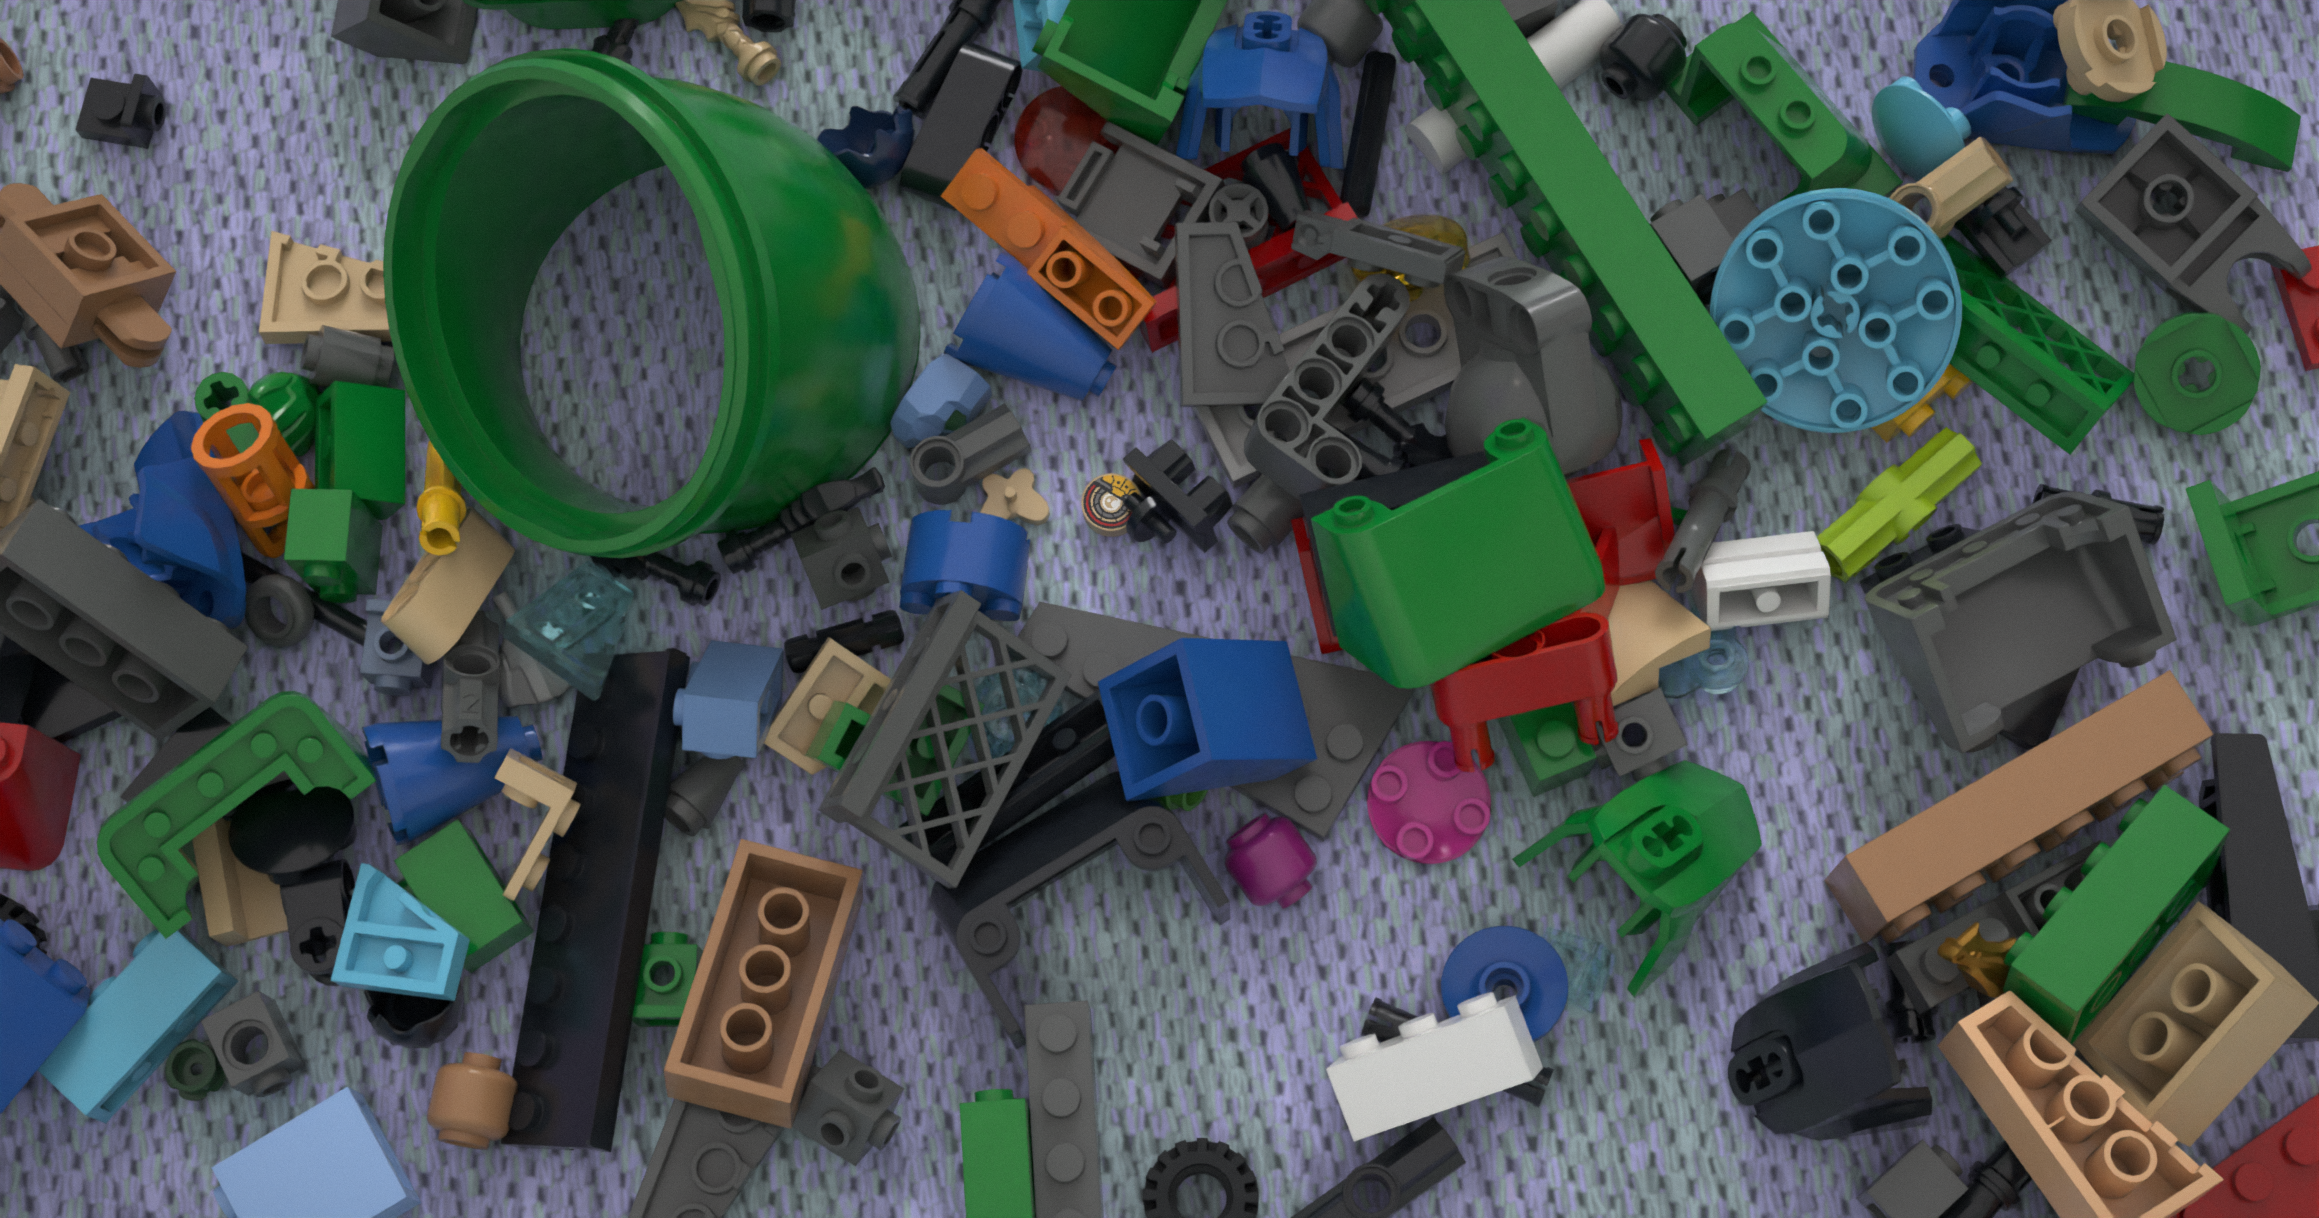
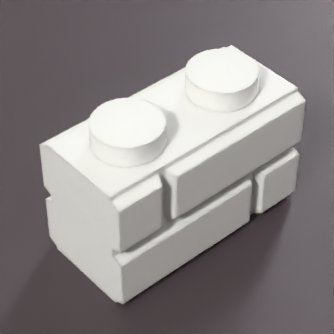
M1814 531L1713 542L1691 588L1692 597L1701 620L1711 627V631L1732 629L1734 626L1742 628L1828 618L1831 583L1830 566L1824 552L1821 551L1820 543Z

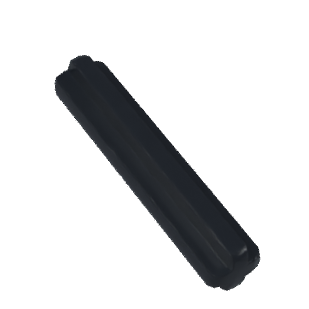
M1370 51L1365 56L1340 200L1343 204L1348 202L1357 217H1366L1371 210L1397 60L1393 54L1386 52Z

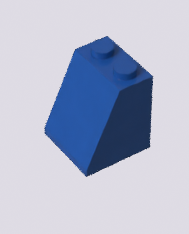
M1180 638L1098 681L1126 801H1137L1273 780L1317 760L1287 641Z
M0 919V1114L86 1012L91 989L86 986V978L74 965L64 959L53 961L36 947L37 941L34 936L20 923L11 919H7L5 922Z

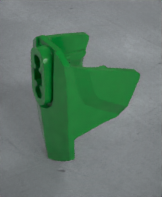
M1683 760L1640 780L1621 791L1603 805L1577 810L1548 834L1512 858V860L1518 867H1521L1563 838L1591 833L1594 842L1576 859L1572 871L1567 875L1573 883L1576 882L1597 861H1607L1640 898L1639 909L1616 930L1622 938L1626 935L1643 934L1660 919L1659 936L1627 987L1629 993L1636 998L1675 962L1688 941L1694 924L1736 873L1759 850L1762 843L1756 817L1744 785L1714 770Z

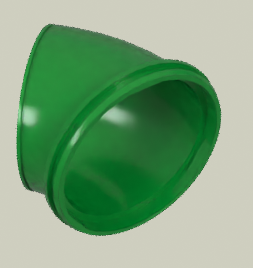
M561 48L530 51L506 58L486 68L452 91L429 115L414 137L403 159L394 184L384 238V294L389 332L407 394L433 447L466 491L505 525L525 537L549 547L582 556L628 558L648 555L681 544L697 534L726 533L734 528L742 531L758 528L766 523L775 521L779 517L778 511L788 508L789 503L799 500L801 493L822 483L840 480L849 481L877 453L892 431L890 424L892 417L904 395L913 385L919 357L921 335L919 305L906 257L884 214L867 190L830 150L811 135L771 111L741 97L678 79L651 77L642 70L615 57L590 50ZM667 165L690 203L700 230L722 310L724 371L717 419L710 442L699 467L691 480L674 495L654 506H648L618 499L601 491L578 475L555 452L541 431L525 390L521 367L520 338L523 315L533 282L550 249L565 229L587 207L610 190L640 174Z

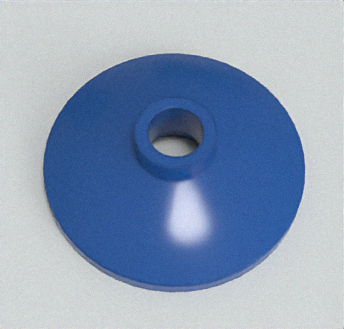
M1494 926L1479 930L1461 941L1445 963L1441 977V995L1449 1018L1460 1015L1457 1007L1458 1004L1476 996L1494 992L1499 986L1508 985L1517 992L1516 999L1532 1040L1535 1042L1553 1029L1565 1010L1568 999V976L1564 963L1549 942L1527 929L1514 926Z

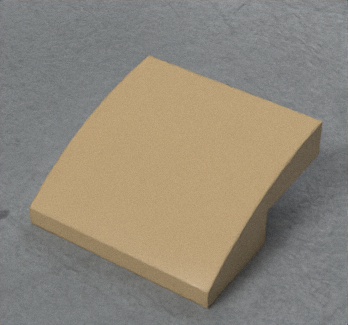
M1651 580L1620 586L1607 619L1618 674V681L1611 692L1613 706L1658 689L1659 668L1710 648L1711 627Z

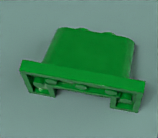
M1753 11L1735 23L1720 27L1696 44L1693 53L1687 57V63L1683 72L1664 90L1695 126L1699 125L1733 99H1736L1802 174L1798 187L1780 201L1805 192L1827 188L1858 189L1889 198L1903 183Z

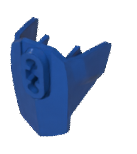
M1953 0L1941 23L1933 28L1914 49L1912 78L1918 82L1923 91L1935 98L1945 109L1953 107L1960 110L1966 116L1971 126V134L1967 137L1969 139L1976 140L1979 137H1983L1989 143L2025 148L2114 154L2125 143L2136 123V119L2126 117L2119 125H2114L2072 113L2071 105L2063 106L2068 81L2066 76L2068 66L2061 53L2058 32L2053 22V14L2059 5L2068 0ZM1931 80L1938 81L1942 87L1936 86Z
M1257 11L1247 14L1244 20V27H1238V24L1214 31L1207 40L1203 57L1195 67L1189 80L1176 156L1184 160H1197L1207 108H1216L1214 142L1221 148L1222 152H1230L1233 117L1241 107L1263 105L1283 110L1290 121L1289 155L1298 156V153L1307 147L1309 113H1314L1320 167L1345 171L1340 87L1337 76L1328 61L1327 47L1322 37L1299 27V30H1292L1291 16L1273 11Z
M178 411L161 424L150 436L134 462L140 494L133 493L129 497L133 508L96 522L78 526L103 544L119 549L135 567L155 581L168 584L178 592L183 601L206 617L214 618L232 630L240 625L246 610V585L237 529L231 510L206 473L200 469L192 454L193 438L203 424L202 418L199 413L194 411ZM210 450V457L216 458L213 451Z

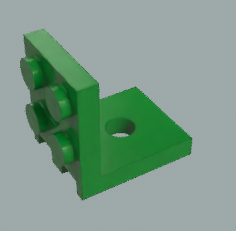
M2319 471L2234 501H2230L2211 480L2185 488L2226 607L2246 624L2254 626L2319 605V555L2308 556L2302 554L2297 547L2299 532L2307 525L2319 523Z

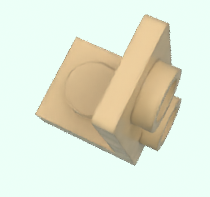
M510 748L494 777L505 783L501 790L502 793L532 809L536 808L538 802L549 807L505 886L502 896L514 901L521 887L533 892L550 861V858L541 854L542 849L552 832L561 837L565 835L581 804L571 799L575 792L576 782Z

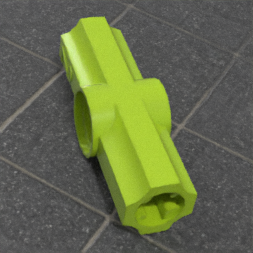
M1948 427L1936 433L1901 466L1898 467L1896 464H1893L1876 477L1855 499L1856 504L1817 536L1821 551L1824 552L1830 566L1832 577H1837L1844 583H1847L1851 578L1856 577L1861 570L1870 565L1892 543L1900 545L1910 537L1908 532L1911 529L1917 531L1937 511V505L1979 470L1982 462L1976 454L1975 447L1965 436L1950 430Z

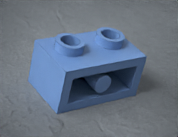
M711 640L701 661L692 662L686 689L679 688L675 696L673 722L674 725L682 726V750L701 752L706 757L713 759H727L734 756L757 758L768 735L772 721L782 703L784 648Z

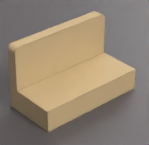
M220 818L192 839L209 937L228 947L288 932L287 917L281 900L280 885L271 882L267 874L251 870L238 861L231 850L228 839L231 821L227 822L225 819Z

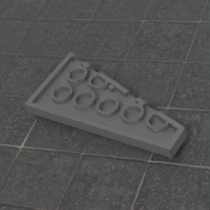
M1039 602L1017 636L1020 640L1069 672L1071 677L1064 690L1081 700L1086 699L1099 690L1098 681L1180 638L1213 639L1045 602ZM1008 653L1009 658L1013 659L1016 662L1019 661L1018 659H1016ZM1291 655L1317 760L1273 780L1229 787L1278 816L1287 817L1295 826L1324 842L1416 688H1397L1372 672Z

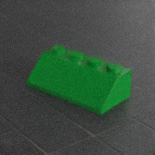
M2165 784L2149 803L2139 798L2130 807L2118 826V829L2123 834L2112 847L2101 842L2094 849L2081 868L2080 873L2086 876L2074 891L2064 886L2054 896L2042 915V918L2048 922L2035 937L2028 932L2023 933L2011 947L2003 961L2004 964L2010 967L2003 988L2004 994L2009 990L2012 991L2072 1046L2206 887L2231 830Z

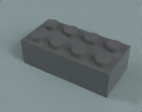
M37 499L0 531V632L159 741L216 703L248 648L246 644L231 634L226 625L200 613L183 601L174 588L166 583L152 579L131 564L125 554L119 549L103 544L76 525L74 519L67 512L57 507L49 506L41 499Z

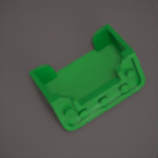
M1070 0L1059 24L1047 19L1032 49L1033 52L1042 56L1037 68L1106 121L1157 146L1171 125L1184 99L1183 94L1190 83V77L1228 0Z
M1525 417L1508 420L1499 424L1494 432L1485 439L1484 450L1486 459L1490 464L1397 509L1390 510L1383 504L1370 500L1365 496H1350L1338 501L1332 509L1311 518L1339 647L1387 683L1397 688L1412 689L1432 684L1593 603L1605 591L1600 558L1548 435L1542 427Z
M281 691L270 696L111 814L101 825L97 835V854L102 864L165 939L192 920V912L186 903V892L199 881L192 839L283 771L286 772L304 795L315 787L329 786L341 790L350 800L376 781L367 753L351 733L306 694L297 691Z

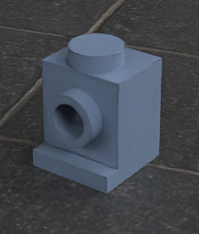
M367 599L366 612L368 613L360 674L370 684H375L374 690L382 694L409 696L411 695L412 687L431 689L435 662L429 665L425 664L404 643L398 652L388 654L390 639L398 638L381 622V618L392 600Z

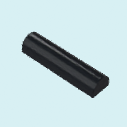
M1097 690L1043 727L976 851L1115 757L1100 690ZM1003 763L994 765L996 776L999 773ZM981 770L957 786L962 812L979 808L986 796ZM945 796L935 801L928 816L920 814L922 822L949 816ZM974 817L964 819L967 829ZM908 820L898 827L902 828L909 826ZM951 823L924 829L930 856L948 866L957 849ZM911 833L904 834L906 840L913 844Z

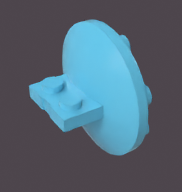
M1827 188L1805 192L1778 202L1754 218L1738 234L1725 253L1716 273L1711 295L1710 316L1768 401L1761 409L1762 412L1796 428L1824 433H1844L1867 429L1892 420L1917 404L1934 387L1949 365L1958 342L1962 321V299L1957 273L1948 251L1931 227L1918 215L1896 201L1876 193L1858 189Z

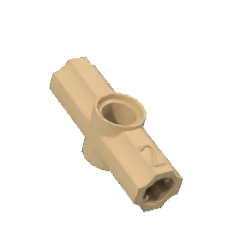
M1979 137L1918 182L1907 183L1897 188L1889 199L1912 211L1914 205L1920 199L1927 197L1932 206V214L1926 224L1941 239L1953 229L1956 221L2014 180L2010 175V169L2000 154L1985 138Z

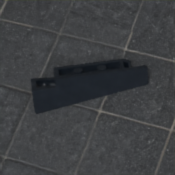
M2214 733L2210 741L2214 779L2202 781L2199 792V808L2231 830L2210 880L2206 885L2207 906L2280 963L2319 1002V948L2267 739L2262 734ZM2319 1004L2282 1045L2319 1041Z

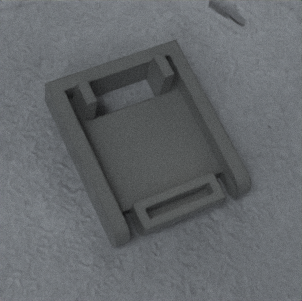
M1106 122L1100 134L1108 142L1119 147L1116 155L1112 150L1092 141L1056 201L1063 209L1077 216L1075 221L1104 246L1126 269L1168 289L1176 276L1175 235L1166 249L1158 243L1159 238L1183 200L1193 204L1182 223H1208L1210 201L1215 193L1226 185L1221 178L1113 123Z

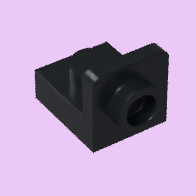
M134 74L131 84L90 78L75 130L84 139L148 149L153 131H159L164 124L166 103L163 95L148 75Z

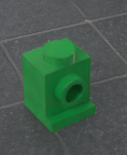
M655 932L651 934L650 944H644L632 1021L639 1027H678L703 950L697 944H688L689 935L679 932ZM664 965L673 966L675 971L673 980L664 986L656 985L654 975L657 969Z

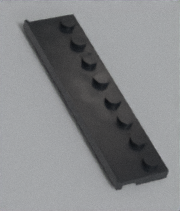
M667 648L665 651L583 656L563 776L577 783L571 799L581 805L563 837L553 832L549 855L550 861L545 878L512 1077L518 1083V1092L513 1098L508 1122L509 1131L506 1136L501 1138V1144L531 1149H588L611 1152L679 726L674 725L673 722L674 701L677 690L679 688L685 689L690 662V657L686 656L687 653L678 649Z

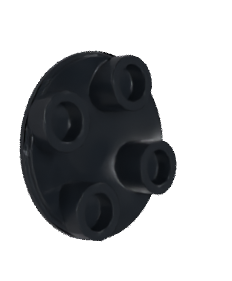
M291 779L268 785L251 795L235 812L228 831L229 844L238 861L251 870L267 874L269 880L277 885H289L297 882L303 877L306 870L327 861L339 850L348 848L357 837L353 806L346 794L339 789L325 786L315 787L304 795Z

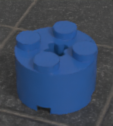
M952 510L927 511L911 519L900 589L899 608L909 613L927 615L937 598L962 590L981 603L978 611L991 620L1017 621L1020 619L1030 554V539L1027 540L1028 532L1022 526L998 516L978 512L971 513L970 523L950 521Z

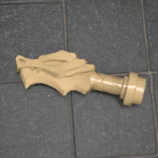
M683 0L675 3L684 18L688 33L693 30H701L706 36L707 42L721 41L728 49L733 51L732 53L738 58L737 72L745 81H752L755 85L760 86L769 82L778 73L781 61L777 57L776 49L767 41L754 43L747 35H744L743 31L737 26L738 22H740V16L734 13L735 4L728 0Z

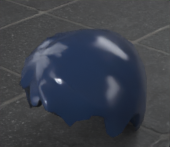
M852 106L849 112L850 120L848 125L843 129H824L817 137V141L830 150L865 189H873L890 181L904 167V163L913 146L915 133L912 123L913 113L910 109L903 111L902 107L897 106L892 115L889 111L879 110L873 112L859 106Z

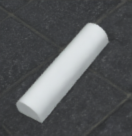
M1580 0L1526 40L1558 88L1562 89L1600 61L1599 52L1601 46L1622 23L1606 0ZM1433 105L1406 125L1405 133L1441 175L1468 157L1456 137L1455 131L1458 126L1446 109L1441 112Z

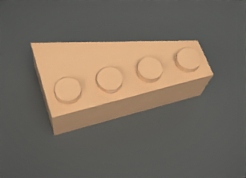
M2010 990L1958 1021L1937 1045L2060 1218H2170L2196 1202L2224 1180L2206 1163L2199 1166L2175 1144L2179 1139L2161 1123L2156 1121L2152 1124L2122 1097L2125 1092L2107 1075L2100 1078L2076 1057V1048Z

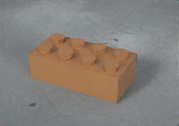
M740 839L664 1068L668 1097L792 1129L863 901V870Z

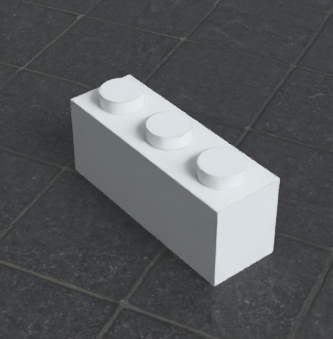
M1494 992L1485 993L1458 1004L1457 1007L1460 1015L1437 1022L1435 1014L1429 1013L1399 1025L1398 1028L1401 1036L1379 1043L1376 1034H1370L1340 1046L1342 1056L1327 1067L1326 1071L1353 1141L1533 1080L1542 1070L1543 1066L1516 996L1497 1001Z

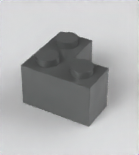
M1744 188L1727 198L1723 194H1717L1706 200L1701 193L1684 204L1680 199H1676L1664 205L1651 217L1650 226L1704 307L1711 304L1712 288L1716 273L1729 246L1738 234L1761 212Z

